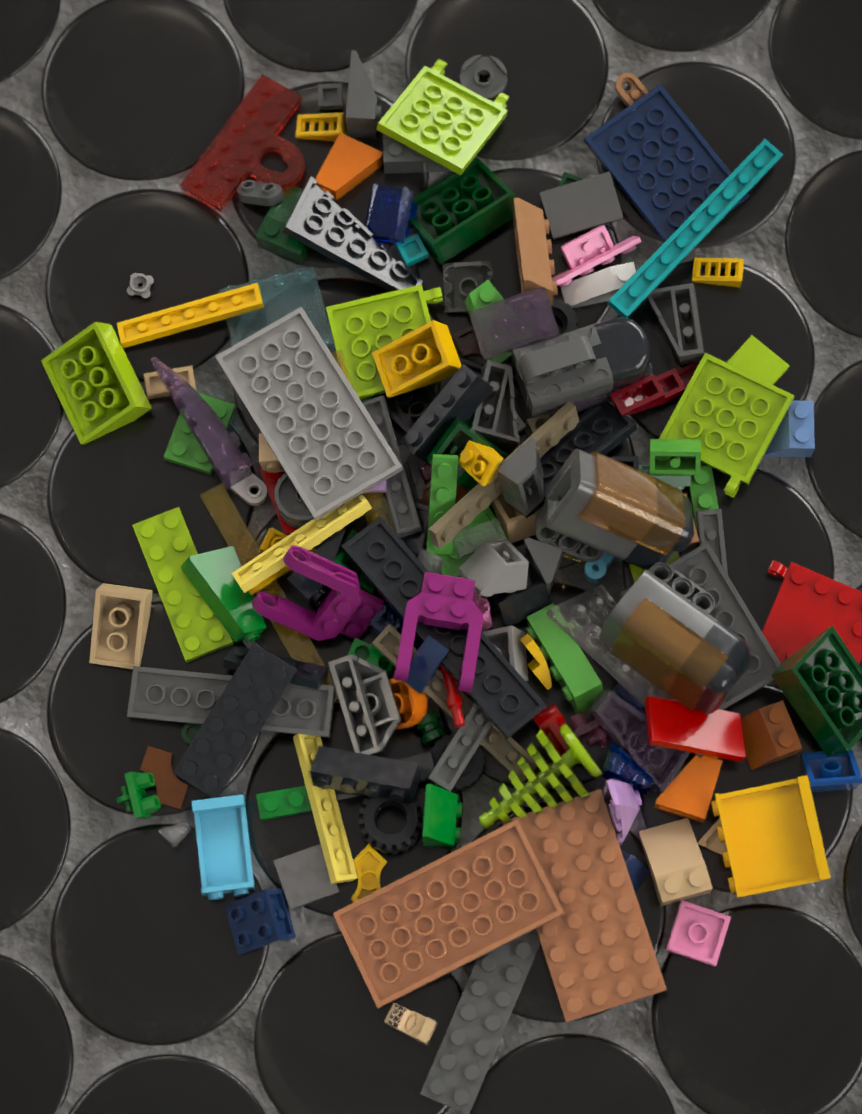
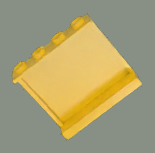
M808 775L720 795L715 794L716 800L711 801L714 817H720L721 826L717 827L720 842L725 841L727 851L722 852L725 868L731 867L733 877L728 878L731 893H736L737 898L831 878Z

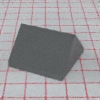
M527 538L524 540L523 553L544 581L548 594H550L561 564L563 549Z

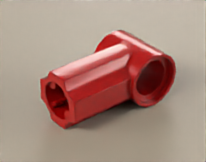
M553 703L537 715L534 721L546 736L549 737L559 753L563 755L569 750V746L559 730L567 721Z

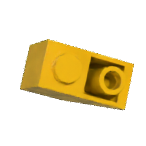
M468 441L460 455L458 464L480 485L487 486L494 480L497 474L496 470L500 467L504 458L492 447Z

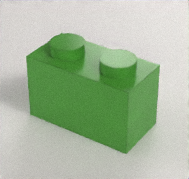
M650 439V474L700 475L701 440Z

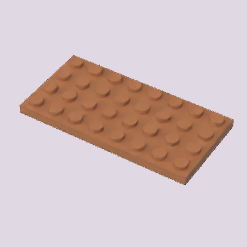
M601 789L590 792V796L581 798V796L573 798L574 801L570 803L563 801L557 803L559 806L554 808L544 807L542 812L536 814L534 811L526 813L527 817L519 818L518 816L511 818L512 821L516 819L520 821L565 912L564 915L536 929L566 1022L667 990Z
M518 819L333 913L377 1008H381L565 914Z

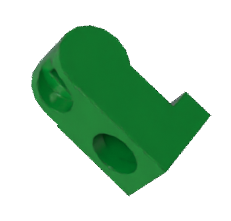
M357 638L354 639L348 655L353 654L387 671L389 677L394 665L371 644Z

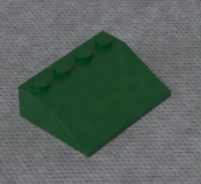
M475 158L461 175L455 172L451 173L399 206L398 211L414 233L419 235L428 252L440 264H443L514 218V198L516 197L514 192L481 160Z
M830 626L786 659L771 675L827 757L849 752L862 737V668L834 627Z

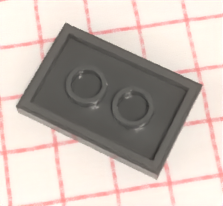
M610 171L540 192L553 240L623 219Z

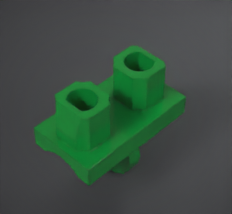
M132 771L124 773L127 786L121 787L123 796L116 798L117 804H125L126 812L133 811L135 818H143V820L152 818L151 813L161 809L159 798L156 795L147 797L145 792L146 788L155 786L153 774Z

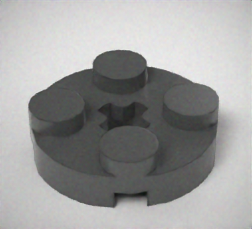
M476 55L463 64L460 74V85L493 101L507 87V70L504 64L496 57ZM479 75H488V82H479Z

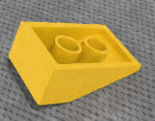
M434 320L372 353L388 398L442 381L454 375L462 366L448 326Z

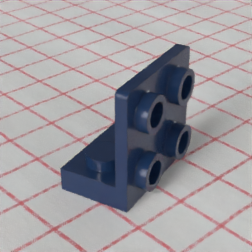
M282 888L265 889L225 905L238 955L246 954L272 943L286 942L296 938Z

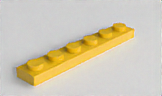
M258 283L250 284L119 322L117 327L120 342L123 348L262 309L264 304Z

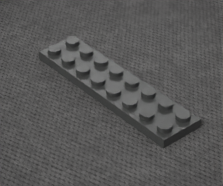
M133 666L127 717L203 725L233 676ZM290 683L260 731L330 738L335 686L321 685L317 690Z
M537 929L477 958L420 1095L461 1113L470 1114L541 944Z

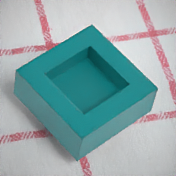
M418 234L396 243V248L408 267L428 258V252Z

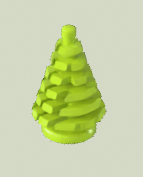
M566 723L560 727L559 731L568 744L569 750L561 755L542 729H540L536 737L554 762L549 765L531 742L527 751L535 760L541 772L537 774L530 767L526 759L521 756L517 763L529 781L524 784L512 769L508 777L517 790L512 793L502 783L499 792L504 799L499 802L493 796L489 802L492 809L479 816V822L485 829L491 828L499 819L504 824L511 822L512 820L508 813L512 810L519 818L527 817L525 810L520 805L524 801L535 814L542 812V808L533 796L537 792L550 808L559 806L546 787L549 783L558 791L566 803L573 802L572 795L558 777L562 773L570 781L581 798L590 796L571 767L577 763H582L593 777H599L603 773Z

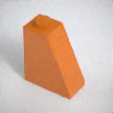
M340 133L315 178L317 181L316 185L324 193L328 191L334 197L333 199L337 201L383 165V152Z
M697 753L657 798L654 808L703 823L708 812L722 760L717 759L718 757Z

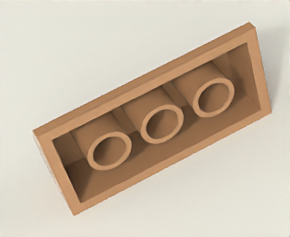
M514 198V234L523 308L553 305V295H557V282L551 278V275L555 274L554 260H549L548 255L552 254L551 239H546V234H549V220L544 219L542 209L520 198Z

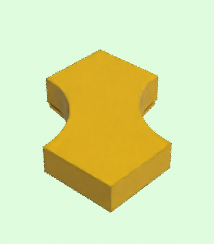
M369 844L353 859L358 875V886L351 897L353 902L381 889L380 875L387 861Z

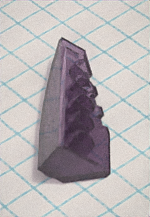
M153 357L151 359L153 368L225 489L251 476L250 466L253 463L246 452L242 454L238 446L241 443L234 431L229 433L211 406L191 385L159 359Z

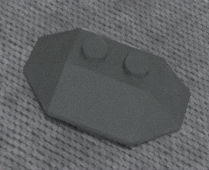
M353 654L328 662L354 752L367 755L381 752L401 721L387 671Z

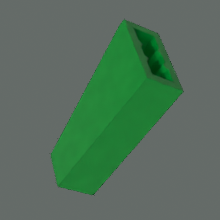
M230 546L189 556L181 565L183 573L235 642L245 640L246 643L259 639V634L266 628L262 615L257 613L252 606L254 595H251L249 591L244 593L231 574L242 567L234 547Z

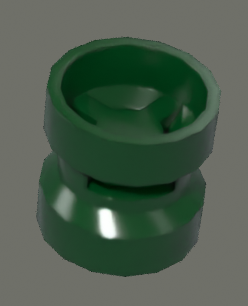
M437 711L426 714L420 723L415 725L417 730L422 731V741L425 746L431 745L437 740L442 739L443 736L448 735L445 728L439 724L440 717Z

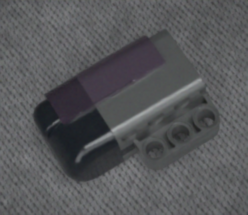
M615 317L512 349L511 354L512 373L515 377L516 386L528 419L546 414L551 418L567 402L576 406L577 413L586 411L590 407L606 401L611 403L613 402L610 398L611 393L654 374L650 360L651 347L649 338L636 321L627 317Z

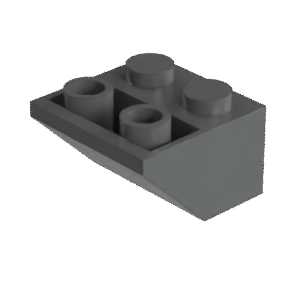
M531 438L524 445H521L496 470L505 502L526 516L544 500L543 468L536 441Z

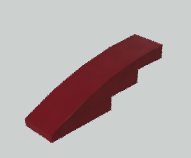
M694 362L677 371L673 368L656 377L652 374L611 393L610 398L621 417L665 404L682 397L698 366Z

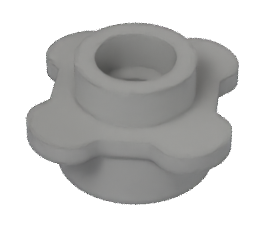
M133 273L130 276V286L127 288L128 294L130 296L140 295L142 298H148L151 295L150 287L154 283L153 277L141 273Z

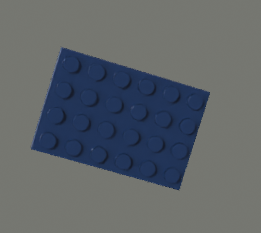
M661 84L584 138L588 148L607 172L610 171L611 177L663 243L731 174L730 170ZM747 193L734 208L747 200L749 194Z

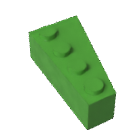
M552 603L527 616L528 627L525 628L526 632L537 642L539 649L550 666L549 669L553 678L559 682L565 698L572 705L578 718L604 705L605 699L602 682L554 604Z

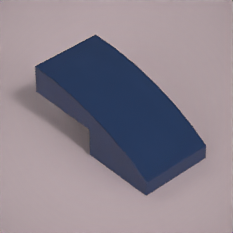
M428 635L411 659L406 683L422 694L450 651Z

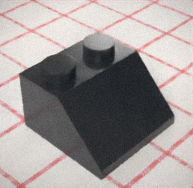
M530 562L528 565L526 589L516 590L513 593H497L490 596L498 615L506 627L519 624L527 616L552 604L544 581Z

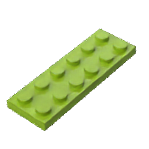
M174 508L133 524L132 526L186 663L233 645L230 634L181 569V565L189 556L197 555L198 553L180 508Z

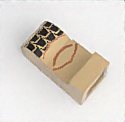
M396 1003L392 1004L384 1021L389 1026L425 1045L428 1044L437 1026L436 1021L414 1011L412 1012Z

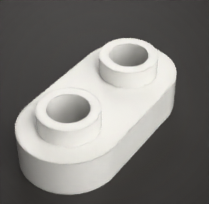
M232 464L225 469L223 477L228 488L250 505L257 506L265 502L268 496L267 487L258 477L241 464ZM235 472L240 473V477L237 479L231 477ZM252 488H258L259 492L257 494H251L250 490Z

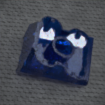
M373 184L364 226L373 233L372 238L374 240L404 244V240L410 232V227L407 225L408 219L413 218L418 210L417 204L412 200L414 192L405 187L398 188Z
M612 742L601 771L603 774L601 775L607 780L613 779L631 784L634 791L638 790L639 793L648 795L654 779Z

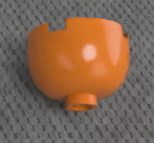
M394 678L390 679L389 681L401 718L396 729L410 728L420 723L428 710V697L425 692L419 693L405 681L394 680Z

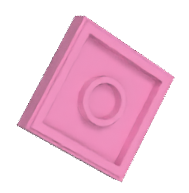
M681 900L666 951L716 967L731 916Z

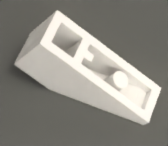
M634 262L605 268L574 280L564 287H560L564 302L568 303L572 309L608 301L635 274Z

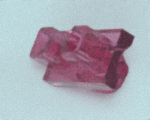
M601 701L591 707L596 718L595 720L588 723L583 712H579L570 717L573 733L578 740L594 733V735L587 738L589 744L599 742L604 747L607 745L606 737L612 735L613 732L610 727L603 731L601 729L616 722L618 716L615 710L610 711L604 701Z

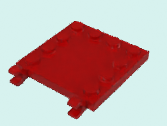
M773 560L767 573L783 579V582L762 633L780 663L782 664L825 629L833 626L857 663L860 664L862 659V591L793 562L787 568Z

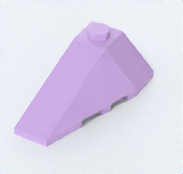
M610 779L606 781L602 794L619 845L621 846L640 810L639 806L642 805L638 790L633 791L631 784Z

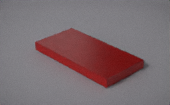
M648 696L645 699L650 745L740 762L746 757L740 713L718 709L712 714H704L689 703Z

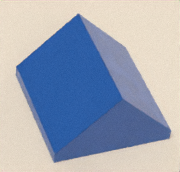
M852 749L849 752L827 757L824 751L801 753L803 776L808 775L811 792L857 789L862 783V777Z

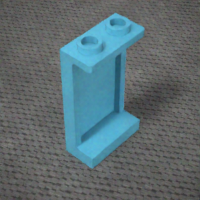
M243 794L192 801L202 895L204 897L208 896V900L224 898L223 894L234 893L235 897L249 895V891L255 890L246 804Z

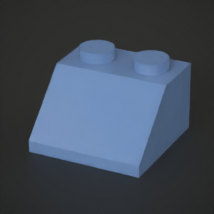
M792 401L763 457L812 456L815 449L814 401Z

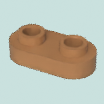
M632 73L620 75L615 82V91L627 107L649 93L640 80ZM628 84L630 90H624L622 85Z

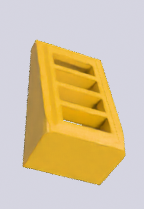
M344 113L301 114L297 116L295 135L297 139L335 142L340 133L347 136L346 116ZM306 122H310L309 131H305ZM316 123H319L318 131H315ZM326 123L329 124V128L327 131H325Z
M694 258L692 282L740 288L744 259ZM701 265L706 266L705 276H700ZM711 266L715 267V276H710ZM721 268H725V276H720ZM731 269H735V276H730Z

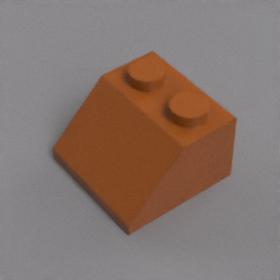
M783 700L760 708L741 718L745 756L751 771L798 754L802 749Z

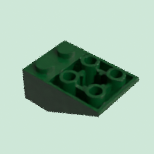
M455 417L426 456V459L432 465L433 454L458 455L459 461L460 455L468 441L492 447L504 460L509 455ZM458 464L457 483L471 491L478 482Z

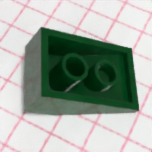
M288 183L282 191L283 200L271 207L256 234L257 246L302 265L310 247L283 233V230L303 189Z

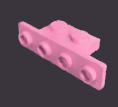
M601 225L560 246L570 269L553 277L552 280H556L557 286L564 287L573 282V277L579 274L585 276L593 272L594 266L600 263L606 265L614 261L615 255L621 252L626 254L637 248L636 244L642 241L640 237L631 236L613 245L605 225Z

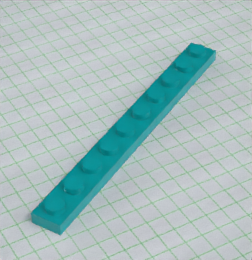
M764 139L608 300L607 304L621 317L628 318L781 159L783 154Z

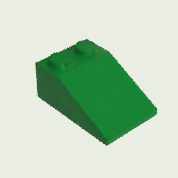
M426 784L423 848L452 850L455 843H460L461 828L456 827V817H462V802H458L457 794L432 784Z

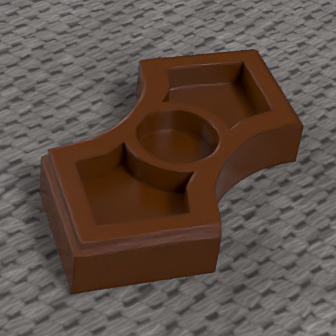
M148 746L140 771L153 774L157 788V797L161 805L181 811L189 785L181 782L173 773L172 753Z

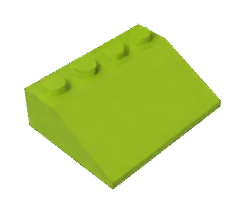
M94 322L41 360L81 445H85L135 421L152 409L111 324Z

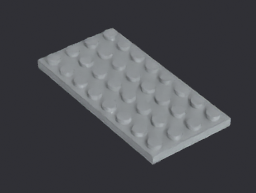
M302 306L215 356L315 521L403 470L402 465Z

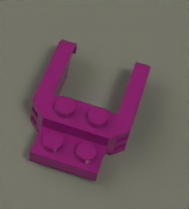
M296 545L291 546L283 556L285 565L303 576L332 588L318 608V612H313L285 598L275 597L266 592H258L252 601L254 610L260 615L318 641L334 638L338 633L353 639H359L383 607V599L361 590L356 572Z
M430 572L424 573L421 593L409 600L406 605L394 680L407 682L416 625L419 621L431 626L467 630L458 691L471 693L484 617L483 613L472 601L476 580Z

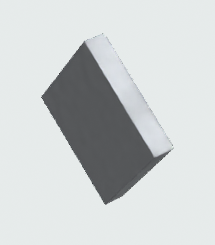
M321 844L273 860L290 910L339 893L337 884H331Z

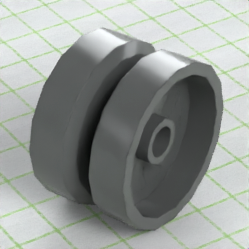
M285 472L279 478L275 487L276 507L284 522L291 527L299 529L314 518L303 500L299 499L301 498Z

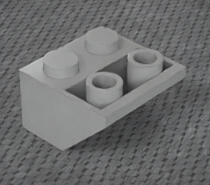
M508 539L484 542L459 568V573L465 579L476 580L474 590L479 596L489 597L497 593H513L516 590L526 589L529 562Z

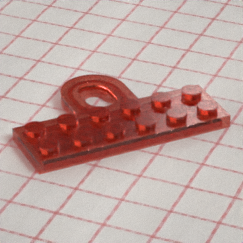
M262 74L180 184L181 189L221 212L248 175L260 182L278 184L282 189L292 187L298 183L305 171L303 154L297 146L278 136V134L303 101L302 96ZM269 151L279 152L283 160L288 163V168L284 172L270 171L260 164L262 155Z

